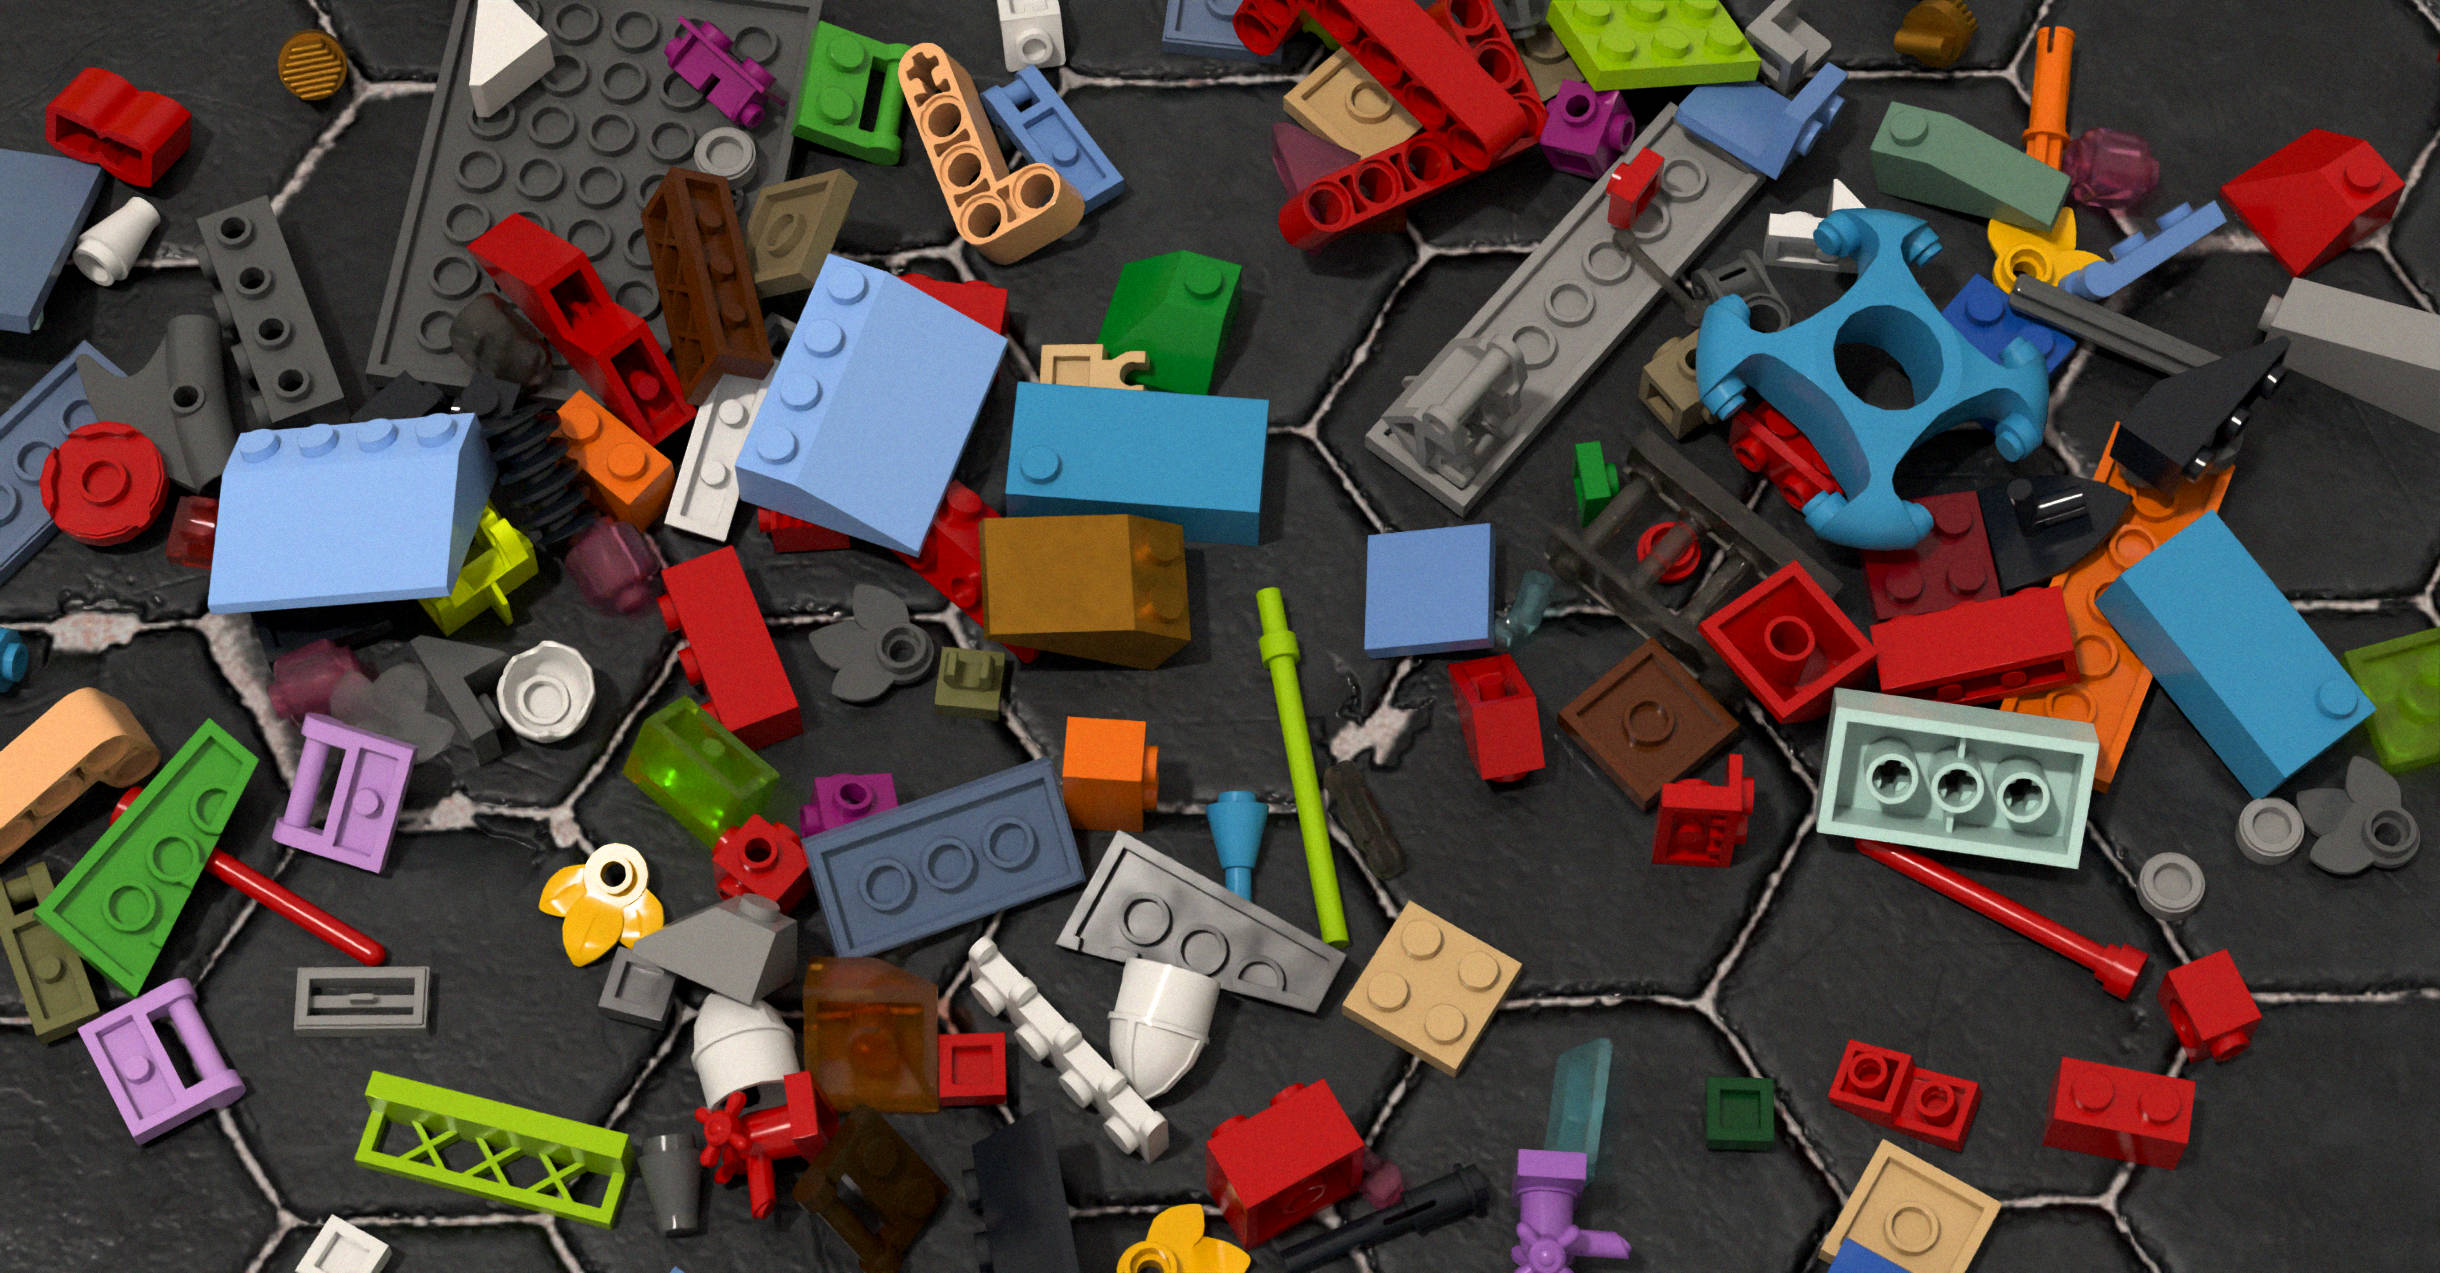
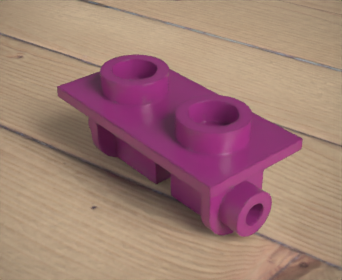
M680 15L677 20L689 32L684 38L680 36L673 38L665 47L664 55L669 58L668 66L701 93L705 91L715 77H718L720 79L719 83L706 98L729 117L736 126L741 127L745 125L749 129L757 127L765 117L766 111L762 107L769 99L782 107L787 104L785 100L771 89V86L777 79L750 56L741 63L728 52L735 42L708 20L701 27H698Z

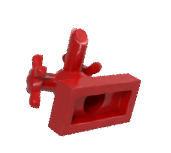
M810 1070L783 1075L787 1104L746 1113L738 1118L746 1104L747 1097L743 1092L734 1091L728 1097L724 1110L720 1109L713 1112L706 1107H699L695 1110V1119L699 1123L704 1124V1137L708 1143L700 1155L701 1165L713 1168L717 1164L722 1151L724 1165L714 1175L716 1184H727L734 1174H747L753 1219H767L777 1203L776 1173L773 1170L772 1161L801 1156L811 1165L840 1128L839 1112Z

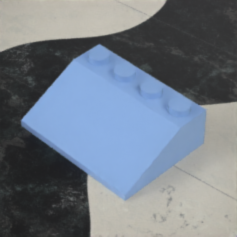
M828 253L734 465L740 499L919 558L1008 348V339L887 271Z
M436 413L427 417L394 420L378 418L360 423L338 425L322 423L304 428L281 430L257 429L252 432L240 433L222 473L208 596V608L211 614L451 596L499 473L496 462H492L489 455L492 452L487 440L482 439L480 435L482 428L476 413L451 415Z

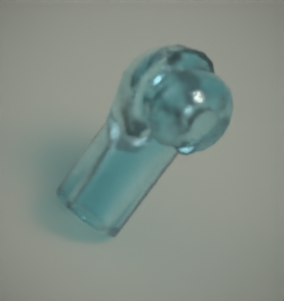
M1535 570L1525 572L1513 608L1504 618L1494 612V647L1489 648L1490 652L1506 653L1539 627L1555 584L1549 575Z

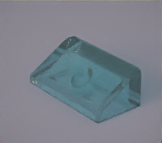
M1605 1038L1593 1040L1565 1051L1559 1056L1556 1065L1544 1149L1546 1151L1587 1153L1586 1181L1584 1186H1589V1182H1593L1598 1156L1613 1044H1610V1039Z

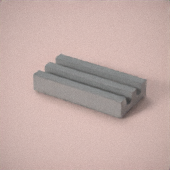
M429 966L298 968L294 1016L295 1034L297 1037L429 1036L430 1023L428 1021V1012L431 1011V997L429 993L433 977ZM415 987L414 995H374L372 993L311 996V988ZM326 1012H413V1015H320V1016H310V1013H326Z

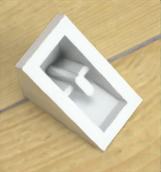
M478 0L469 87L477 117H490L555 67L548 34L513 0Z

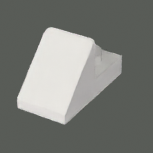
M1838 179L1833 180L1827 216L1838 209L1866 208ZM1800 211L1788 212L1784 215L1770 213L1764 241L1763 265L1858 274L1856 262L1849 255L1845 258L1827 255L1815 243L1813 232L1817 229L1818 223L1825 218H1816L1809 213Z

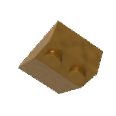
M1129 514L984 518L978 523L984 640L1152 671L1191 641L1183 525Z

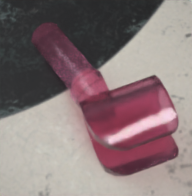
M1362 1139L1365 1144L1363 1168L1369 1175L1361 1182L1358 1189L1373 1207L1380 1210L1395 1204L1400 1199L1399 1193L1404 1191L1402 1176L1395 1164L1386 1159L1381 1161L1377 1154H1374Z

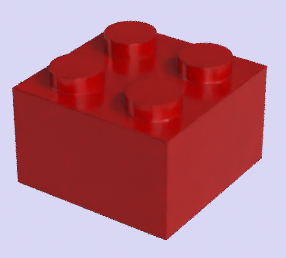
M1324 1078L1307 1087L1304 1083L1300 1082L1283 1089L1271 1099L1269 1103L1271 1107L1249 1119L1246 1115L1240 1114L1224 1121L1211 1133L1212 1139L1206 1141V1187L1245 1252L1250 1251L1361 1189L1365 1144Z

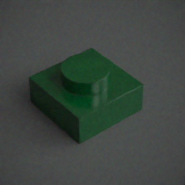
M1707 1076L1705 1082V1148L1772 1150L1774 1145V1078Z

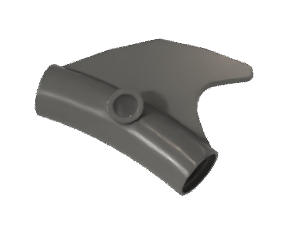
M188 314L170 319L166 323L165 336L150 361L141 371L129 377H119L112 374L87 354L78 355L75 360L88 402L98 422L111 421L129 424L141 431L144 436L154 443L166 461L169 481L196 493L202 502L219 503L222 473L238 440L225 384L222 325L217 320L203 315Z

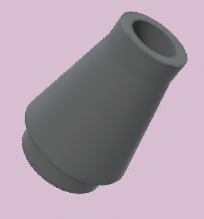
M688 1133L667 1134L642 1141L643 1156L639 1157L637 1162L658 1221L659 1235L672 1236L698 1231V1207L702 1175L700 1155L703 1150L696 1149L695 1135Z

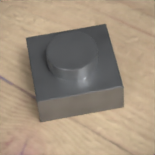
M618 946L598 1004L600 1014L664 1031L682 976L631 954L632 949Z

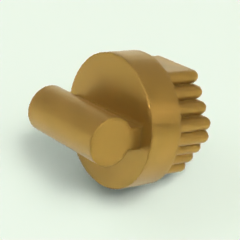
M1923 0L1906 14L1902 29H1899L1895 35L1894 49L1897 53L1913 55L1925 65L1936 68L1947 67L1953 64L1968 49L1971 37L1978 29L1977 19L1972 17V11H1968V5L1962 4L1964 0Z
M305 29L291 35L282 45L278 56V72L284 86L294 95L301 97L302 100L323 99L333 95L343 84L347 73V57L343 46L333 35L318 29Z

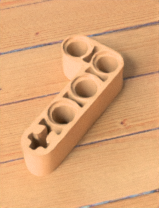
M921 43L909 49L899 63V82L957 230L962 238L992 262L1008 265L1057 240L1077 227L1084 214V198L1080 191L1054 168L1045 163H1034L1010 175L973 80L967 70L941 47L933 43ZM937 89H940L942 91L939 94L935 93ZM960 122L957 130L950 135L953 127ZM980 172L977 180L969 185L973 176ZM1054 192L1051 200L1041 207L1045 197ZM998 222H1000V226L998 227L996 232L989 236V232L991 231L992 227Z
M96 688L78 689L57 702L0 751V864L98 780L116 788H124L136 784L158 766L162 753L124 702Z

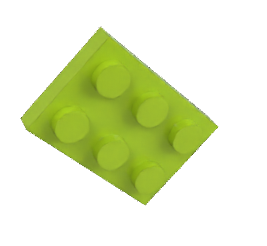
M1551 0L1546 15V21L1594 91L1755 81L1762 62L1719 0Z

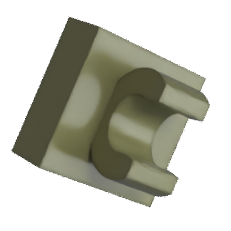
M942 646L934 702L935 715L999 721L1007 664L1006 653Z

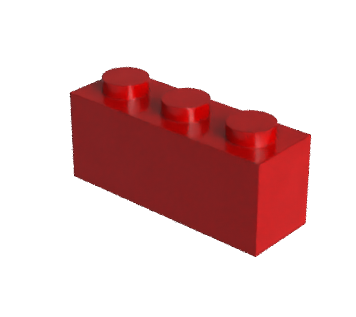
M733 545L661 570L665 594L656 597L657 606L667 632L672 633L680 630L686 648L677 651L689 686L693 687L701 684L708 702L699 705V709L712 742L723 738L731 759L804 733L798 702Z
M2061 585L2048 588L2029 587L2011 596L1983 602L1964 601L1950 609L1922 615L1903 614L1893 617L1888 622L1870 625L1873 646L1879 652L1876 663L1882 694L1972 706L2082 683Z

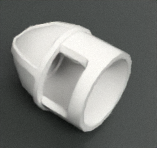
M1127 958L1114 1011H1109L1107 1020L1110 1021L1109 1046L1115 1068L1127 1078V1084L1145 1102H1148L1167 1093L1193 1068L1204 1046L1209 1045L1210 1038L1207 1036L1222 983L1205 975L1168 964L1139 958Z
M714 990L703 1002L694 1025V1052L691 1060L695 1072L699 1073L707 1107L713 1112L720 1109L724 1110L725 1108H721L719 1105L734 1091L740 1092L754 1086L758 1088L760 1100L758 1104L752 1107L743 1108L738 1118L746 1113L787 1104L783 1075L801 1072L794 1050L796 1042L793 1030L786 1026L779 1012L763 999L749 1006Z

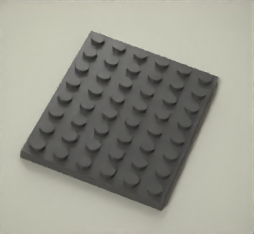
M457 0L365 371L368 384L386 387L405 370L422 386L429 381L437 386L444 395L456 397L458 393H462L470 384L473 374L477 373L522 385L527 406L544 401L549 402L545 409L559 410L581 389L618 418L468 252L467 245L514 212L585 252L612 301L646 321L679 379L640 215L671 166L697 171L694 152L698 141L703 135L716 128L732 127L743 131L752 139L757 156V170L754 177L745 186L731 191L741 235H743L761 189L788 182L790 179L798 137L791 135V129L812 30L820 20L823 21L824 0H513L548 34L555 67L490 117H477L469 87L478 0ZM680 15L698 27H701L708 20L735 42L728 52L741 63L750 56L777 79L771 86V89L785 100L787 104L782 107L769 99L762 107L766 111L765 117L757 127L749 129L745 125L741 127L736 126L729 117L706 98L719 83L720 79L718 77H715L705 91L701 93L668 66L669 58L664 55L665 47L673 38L677 36L684 38L689 32L677 20ZM764 298L758 300L761 312ZM702 355L701 366H702V364L704 363V357H703V355ZM694 405L697 412L700 405ZM696 416L681 427L693 428Z

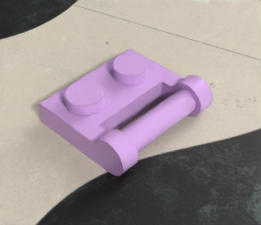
M306 713L301 734L306 736L305 744L285 816L277 818L272 838L279 843L380 873L386 867L419 746L344 724L342 721L327 715ZM331 745L346 749L326 824L324 830L315 828L309 822Z
M187 978L169 981L77 1028L138 1146L211 1108H221L232 1104L243 1096L246 1091V1087L235 1069H228L195 1006L198 996L190 980ZM164 1016L171 1017L203 1078V1081L187 1089L182 1084L151 1024Z

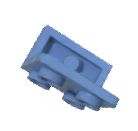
M1827 62L1792 101L1757 80L1699 84L1680 103L1675 113V119L1687 127L1696 138L1714 143L1739 158L1750 170L1764 173L1776 180L1799 154L1804 157L1808 155L1822 130L1828 132L1832 128L1846 103V100L1838 95L1849 74Z

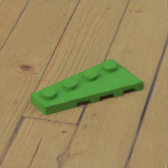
M208 718L39 905L32 917L132 1000L136 999L259 759L212 719Z

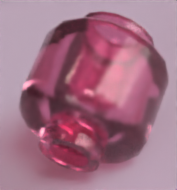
M2092 127L2084 132L2080 139H2074L2070 142L2064 155L2062 173L2072 178L2071 192L2079 203L2129 211L2140 203L2145 193L2150 194L2156 187L2159 177V163L2155 157H2152L2150 145L2143 135Z
M611 515L598 519L597 522L588 528L574 534L568 540L572 549H570L565 557V568L586 602L592 608L601 610L615 606L619 614H623L636 608L652 596L648 585L657 576L660 566L638 528L632 522L627 520L615 522Z
M328 638L319 639L277 658L274 663L276 681L266 685L270 702L278 718L282 721L292 717L300 729L303 727L306 713L323 714L338 720L352 716L360 707V695L368 691L362 670L349 645L339 648L333 640Z

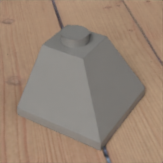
M745 893L742 897L737 895L683 916L635 941L631 954L750 1006L793 980L797 970V920L779 913L780 906L773 900L757 894Z

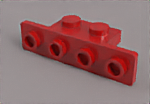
M956 479L948 487L919 558L890 548L888 549L984 628L978 523L984 518L1003 517L982 501L975 492L965 487ZM1002 643L1025 663H1030L1037 659L1041 652L1038 649Z

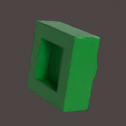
M1600 441L1575 444L1571 476L1581 527L1607 525L1610 501L1619 499V483L1615 464H1604Z

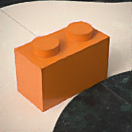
M579 389L557 411L562 423L551 435H566L571 442V448L561 457L577 459L581 466L580 472L571 481L587 482L591 491L587 500L596 505L598 509L637 539L670 505L676 485L672 461Z
M1067 717L1062 781L1064 805L1071 828L1143 833L1145 810L1157 811L1159 793V746L1147 745L1146 721Z

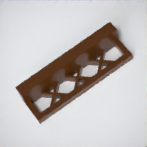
M671 166L640 216L685 403L702 406L723 374L764 380L774 366V361L727 177ZM702 355H703V357H704V363H703L702 366H701Z

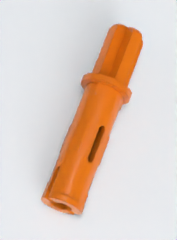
M2055 26L2054 38H2051L2050 27L2040 28L2036 32L2037 48L2029 129L2022 133L2021 141L2024 147L2027 148V155L2061 172L2063 151L2067 150L2070 146V135L2066 132V117L2073 45L2076 36L2073 30L2067 27Z

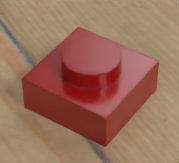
M1644 146L1631 165L1622 162L1616 168L1605 190V194L1610 197L1608 223L1627 234L1630 232L1661 188L1664 157Z
M1005 1032L939 1034V1098L941 1106L1007 1104Z

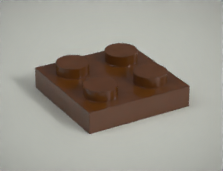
M1653 636L1560 710L1556 722L1643 812L1660 799L1663 783L1675 784L1678 781L1684 780L1738 735L1740 724Z

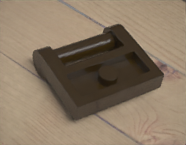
M858 1103L798 1180L792 1195L793 1199L808 1214L817 1213L859 1257V1268L864 1273H897L903 1262V1251L950 1189L874 1107ZM840 1179L884 1224L876 1235L836 1195L838 1190L836 1184Z

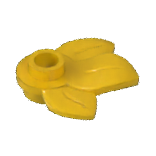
M2062 207L2052 233L1990 219L1988 223L1987 239L1997 257L1992 271L1995 286L2008 295L2017 279L2013 274L2014 271H2023L2029 276L2057 287L2064 275L2081 270L2092 262L2098 260L2105 261L2093 253L2075 250L2076 223L2074 212L2070 207Z
M611 843L600 847L589 857L586 864L564 867L556 872L543 889L539 909L549 915L565 917L562 927L563 944L571 962L578 968L600 959L614 948L618 941L628 949H632L635 941L662 928L665 924L664 908L661 902L647 889L650 878L648 864L644 857L629 845ZM613 864H622L626 870L625 880L619 886L609 887L604 878L606 870Z
M1186 1204L1171 1207L1154 1218L1146 1241L1132 1245L1122 1254L1117 1265V1273H1139L1147 1267L1157 1268L1161 1273H1246L1251 1259L1246 1252L1229 1242L1204 1237L1205 1223L1202 1206L1200 1204Z

